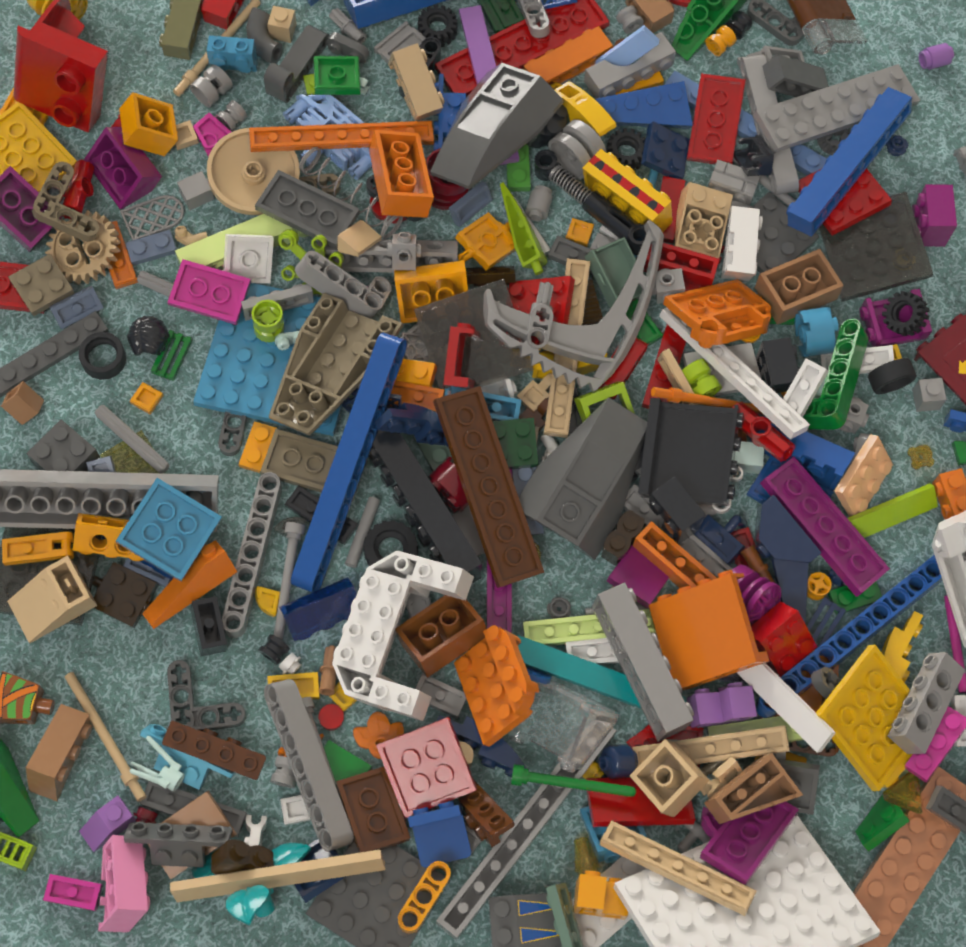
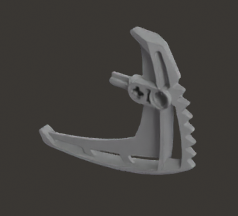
M650 220L644 224L646 236L631 273L618 298L598 324L567 325L553 321V308L550 306L554 285H551L549 282H540L536 303L532 304L529 314L495 301L492 291L487 289L484 292L483 304L485 326L509 349L519 348L521 358L530 356L531 366L540 363L543 373L552 370L555 379L564 375L567 384L576 379L580 389L588 384L592 392L596 391L613 375L625 359L644 321L660 262L664 239L663 232ZM650 244H652L649 264L645 276L643 274V269L646 262ZM639 284L642 291L630 320L626 316V312ZM620 326H623L626 332L613 358L604 357ZM499 328H501V329H503L504 331H506V332H508V333H510V334H512V335H514V336H516V337L522 339V342H519V341L515 340L514 338L510 337L509 335H507L506 333H504V332H503L502 330H500ZM531 336L537 337L540 345L534 344L531 341ZM544 349L574 360L599 365L592 378L553 362L539 354V351Z

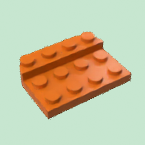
M738 279L665 296L663 303L673 314L692 328L690 337L698 341V344L703 348H711L713 345L727 344L756 335L766 334L771 319L770 304Z
M495 625L484 630L485 638L454 662L483 745L488 747L533 713V710L530 708L533 704L535 693H539L538 683L531 681L519 651L518 645L522 643L518 636Z

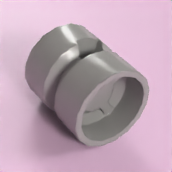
M214 64L203 73L204 77H198L190 85V90L197 100L209 108L219 100V95H224L233 87L229 76L219 66Z

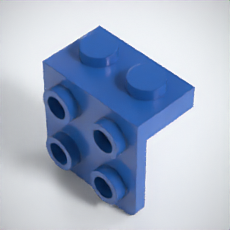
M453 801L438 804L439 810L429 812L428 807L413 810L414 816L408 817L409 826L413 828L422 867H429L435 861L447 863L467 858L471 855L472 852L461 805L454 806Z

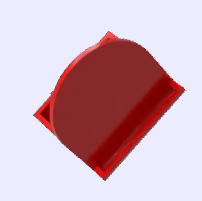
M53 0L31 30L19 25L17 27L13 96L17 102L53 117L62 126H74L89 133L101 115L108 51L79 39L78 37L85 29V26L71 12L70 1Z

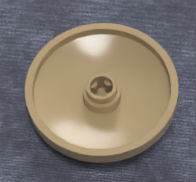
M249 128L233 131L221 138L211 150L207 161V179L214 196L227 208L246 215L263 214L255 210V204L278 170L297 179L300 177L299 161L294 150L251 152Z

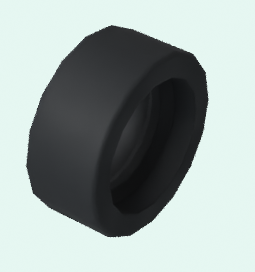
M96 332L89 335L81 343L79 360L85 372L92 378L99 380L110 379L117 376L123 370L126 363V352L120 339L115 335L107 332ZM104 344L114 347L116 359L110 365L95 367L90 363L89 353L94 347Z
M908 358L887 362L872 370L868 375L875 394H885L901 389L912 383L917 377L913 365Z

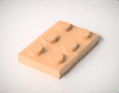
M869 435L834 490L849 517L867 510L869 502L874 494L879 491L881 483L892 469L893 463L879 436Z

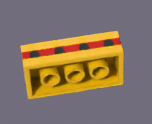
M600 149L582 168L585 187L591 189V192H599L638 224H645L650 220L664 232L672 223L670 197L664 192L659 193L655 190L647 179L639 178L628 165L623 166L619 163L616 156L612 153H606Z

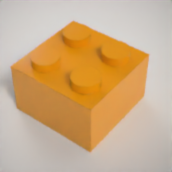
M132 92L119 108L124 145L165 157L178 141L172 104Z

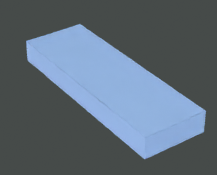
M643 25L599 57L595 64L606 60L613 65L628 66L656 47L660 39Z

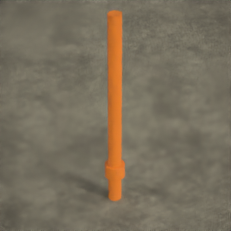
M653 387L651 390L652 397L664 398L668 402L673 403L682 401L724 408H732L736 403H740V401L682 392L681 389L672 387L669 389ZM743 402L756 414L764 415L752 403Z

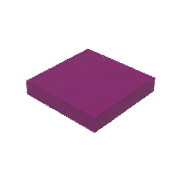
M632 545L627 555L621 559L606 582L614 587L625 582L628 589H633L637 602L648 609L649 604L656 598L669 577Z

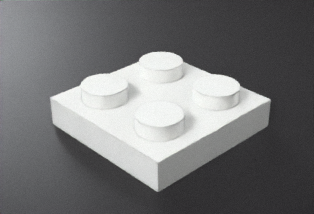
M226 234L223 271L249 278L251 283H271L274 237L269 235Z

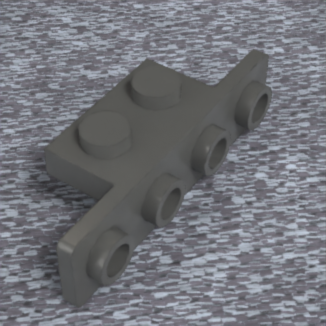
M131 822L125 832L124 842L150 844L152 865L204 867L206 861L204 846L221 847L226 841L231 839L233 832L232 827L221 825L203 826L195 824Z

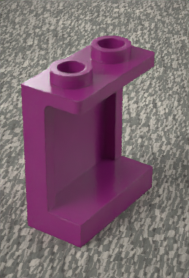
M920 289L910 291L922 298ZM866 298L859 309L860 318L866 324L865 331L868 335V342H871L872 347L926 340L932 332L930 322L926 319L923 322L927 325L925 327L920 326L919 328L922 331L919 333L914 331L915 335L913 336L908 334L903 336L886 327L887 324L883 322V319L886 317L882 316V312H887V309L883 308L884 304H890L887 299L872 302L871 298ZM906 305L900 310L899 320L901 322H907L911 318L913 309L910 305Z

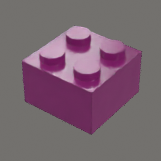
M925 184L922 192L918 194L917 201L912 205L911 209L912 218L916 220L913 236L917 238L918 246L945 247L955 231L957 220L953 185Z

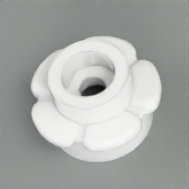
M294 653L288 655L279 665V668L283 671L282 675L287 673L294 674L301 667L299 663L301 657H297Z

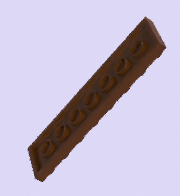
M478 386L435 399L433 403L496 587L500 588L544 573L481 387Z

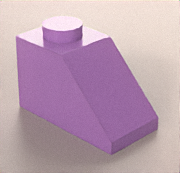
M116 796L97 810L79 832L92 851L96 852L105 845L112 835H119L127 829L129 823H135L136 818L119 796Z

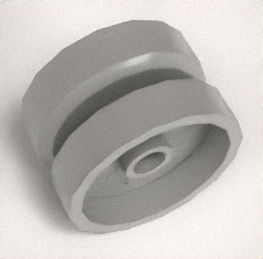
M575 119L567 124L562 132L554 136L548 144L549 150L556 154L557 161L561 164L562 168L570 172V175H573L576 179L584 178L582 168L600 149L607 153L599 135L588 124Z

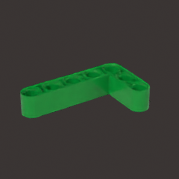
M848 319L840 327L821 397L813 398L803 416L810 424L808 429L835 430L841 428L846 422L868 343V335L857 319Z

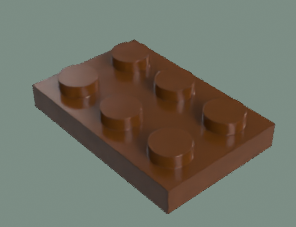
M384 766L336 781V787L351 825L359 853L383 850L410 841L406 823Z

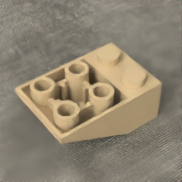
M689 182L681 190L677 208L675 246L719 259L733 195Z
M69 556L43 569L7 601L29 643L36 641L97 606L79 570Z

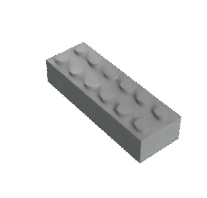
M624 582L599 593L592 605V609L659 742L685 730L694 720L692 717L694 712L691 705L685 702L681 695L682 687L679 681L673 679L669 671L671 666L666 656H662L658 649L659 641L656 635L650 633L647 627L648 620L642 610L639 611L635 603L637 598L633 589H628Z

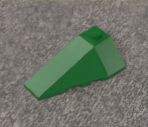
M691 0L672 43L676 53L688 62L706 44L705 40L710 35L716 34V30L731 20L732 15L739 11L747 0Z
M0 739V818L19 838L35 826L39 819L11 752Z

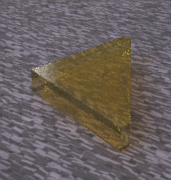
M911 772L906 773L882 793L884 800L917 814L923 813L919 778Z

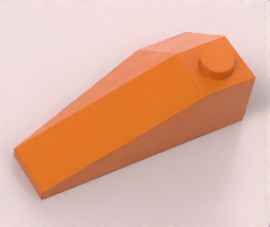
M216 540L205 545L182 582L176 578L170 581L142 613L153 629L190 605L192 601L199 599L237 573L225 550Z

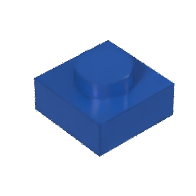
M951 409L944 419L943 426L950 427V430L954 432H966V413Z

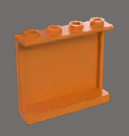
M727 570L719 573L718 578L714 580L712 578L700 580L697 582L698 586L682 587L677 589L678 594L657 597V602L649 604L662 655L668 659L671 666L669 671L673 679L679 681L682 691L769 662L767 651L758 652L737 580L744 577L743 573H733L732 570Z

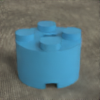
M830 307L797 311L798 314L795 315V335L799 336L802 343L801 346H798L801 356L811 357L833 353L837 341L835 332L838 331L839 327L837 318H832Z

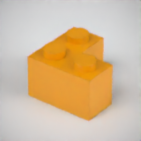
M589 870L585 871V874H580L575 887L574 913L625 920L628 917V911L614 890L615 882L622 879L609 878V881H606L607 877H602L600 872Z

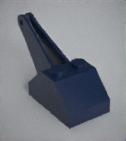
M773 495L757 507L754 542L757 546L755 548L763 559L768 557L772 562L776 582L781 588V602L798 610L806 624L808 563L822 552Z

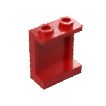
M457 323V327L450 326L443 383L445 386L464 389L474 388V380L461 377L466 337L480 338V332L475 330L472 324Z

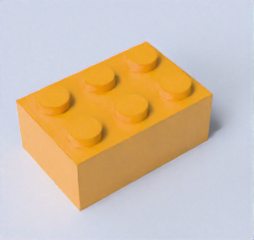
M464 260L416 266V270H394L401 323L471 315Z

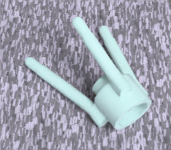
M147 736L146 740L171 766H164L160 773H157L132 761L130 766L137 770L130 769V773L175 792L185 777V774L180 771L182 765L175 762L151 736Z

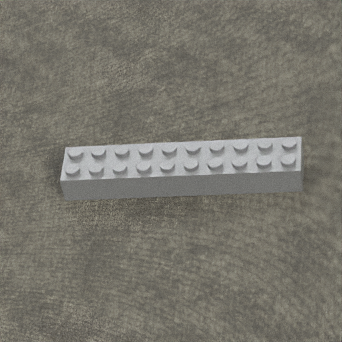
M0 469V527L75 529L78 513L130 520L156 478L161 479L218 514L219 475Z

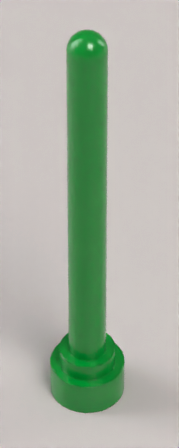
M514 764L511 785L521 786L522 784H527V782L628 797H633L636 794V789L632 786L530 772L529 769L524 768V765Z

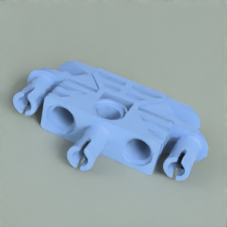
M297 95V101L283 112V116L287 121L291 119L289 121L290 124L296 121V126L364 123L332 95ZM368 147L321 149V154L323 153L326 157H331L333 163L343 171L348 170L351 177L354 176L355 180H358L372 167ZM305 150L303 153L299 154L300 160L309 150ZM318 150L313 152L306 159V166H309L312 163V161L315 159Z

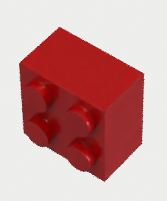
M781 601L751 626L758 652L767 651L769 662H766V664L780 678L817 648L799 611Z

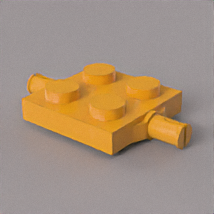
M488 212L458 232L455 239L465 248V251L458 255V260L462 259L466 262L470 258H474L487 271L516 251L510 233L509 222L502 224Z

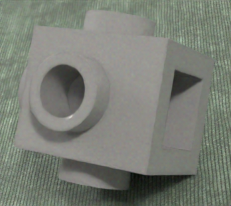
M409 232L393 234L392 243H388L387 256L392 257V270H416V257L421 258V243H417L416 234Z
M682 268L672 270L661 269L657 272L652 296H656L657 304L664 303L665 296L685 292Z
M852 397L846 422L839 429L855 434L860 427L864 428L869 418V414H866L869 405L857 397Z

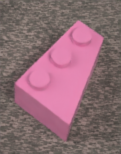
M112 835L103 846L101 880H106L105 897H100V906H105L104 921L99 923L98 931L129 932L149 910L150 898L146 892L148 873L144 867L146 849L143 847V843H125L124 836Z

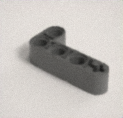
M307 25L280 65L271 63L264 74L266 93L288 103L289 97L292 98L302 83L300 80H304L303 75H307L313 67L311 64H314V56H320L327 46L326 41L329 34L311 25Z

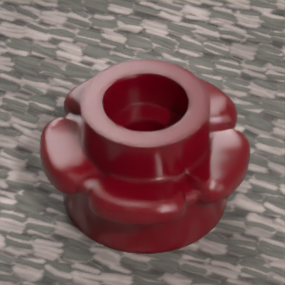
M139 806L137 812H133V815L137 816L135 822L157 823L155 820L158 814Z

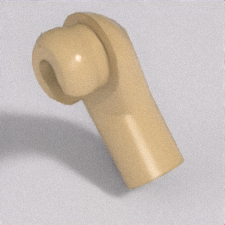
M178 226L175 229L176 240L185 246L208 237L206 231L193 235L187 231L185 226Z

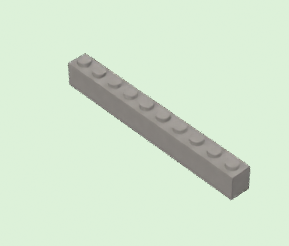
M596 715L550 775L582 779L591 764L612 740L616 730ZM546 784L540 786L514 820L515 826L502 835L500 838L501 842L491 849L436 920V924L456 941L488 901V897H491L572 792L573 788Z

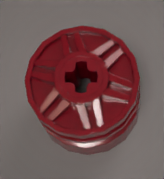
M437 149L426 160L434 196L431 206L441 210H449V207L468 193V189L431 175L430 171L440 149Z

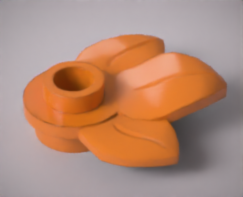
M379 711L374 712L369 717L367 727H355L353 729L354 739L358 746L369 749L370 754L377 759H381L376 747L377 744L404 734L402 722L390 724L386 715Z

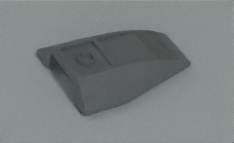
M505 63L499 64L485 74L462 102L430 171L431 175L471 189L538 135L563 104V99L540 75Z
M607 398L537 466L519 495L525 517L531 521H537L575 545V549L595 560L603 548L606 538L613 531L621 517L646 436L647 422L612 399Z

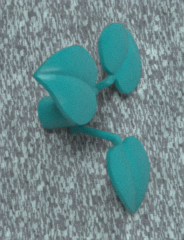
M301 843L279 845L272 850L274 866L300 862L309 853L311 847ZM214 852L205 856L204 867H193L191 869L193 878L215 875L211 872V855ZM263 885L247 887L246 890H238L232 893L226 900V909L235 919L250 925L255 915L257 917H266L273 913L275 904L271 894L274 893V890Z

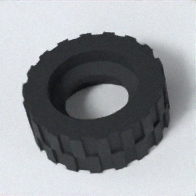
M391 520L388 522L382 521L380 524L377 523L373 529L368 531V535L364 539V556L368 566L383 559L379 553V545L384 539L390 537L396 538L402 543L404 553L418 555L416 536L412 533V529L409 526H405L402 522L399 523Z

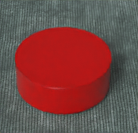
M328 704L321 708L318 718L324 729L333 731L342 726L344 714L338 705Z

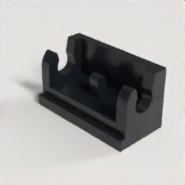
M761 135L739 139V144H748L745 150L734 151V158L747 176L771 175L774 153Z

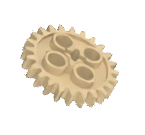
M89 210L85 212L86 216L93 218L99 224L98 235L93 241H83L84 243L82 244L78 238L54 228L57 231L56 234H49L53 241L46 243L50 250L46 251L45 254L51 255L69 283L74 281L77 285H80L83 280L86 284H89L90 277L98 281L97 274L101 273L103 276H106L104 269H112L113 267L110 265V262L118 260L114 253L120 252V249L116 246L121 243L117 238L119 233L111 221L104 215L101 216L98 212L94 214ZM63 219L60 220L64 224H69L72 222L71 219H69V221L67 222ZM76 221L75 228L78 227L79 221ZM87 226V228L84 229V231L88 233L91 230V227Z

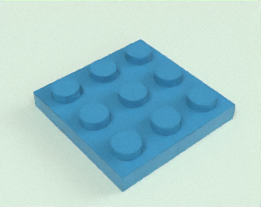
M156 478L118 536L116 543L182 582L222 519V516L161 479Z

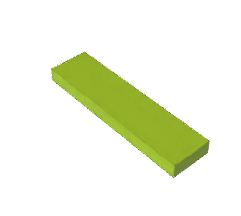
M929 483L847 519L863 538H866L937 508L938 502L935 487Z

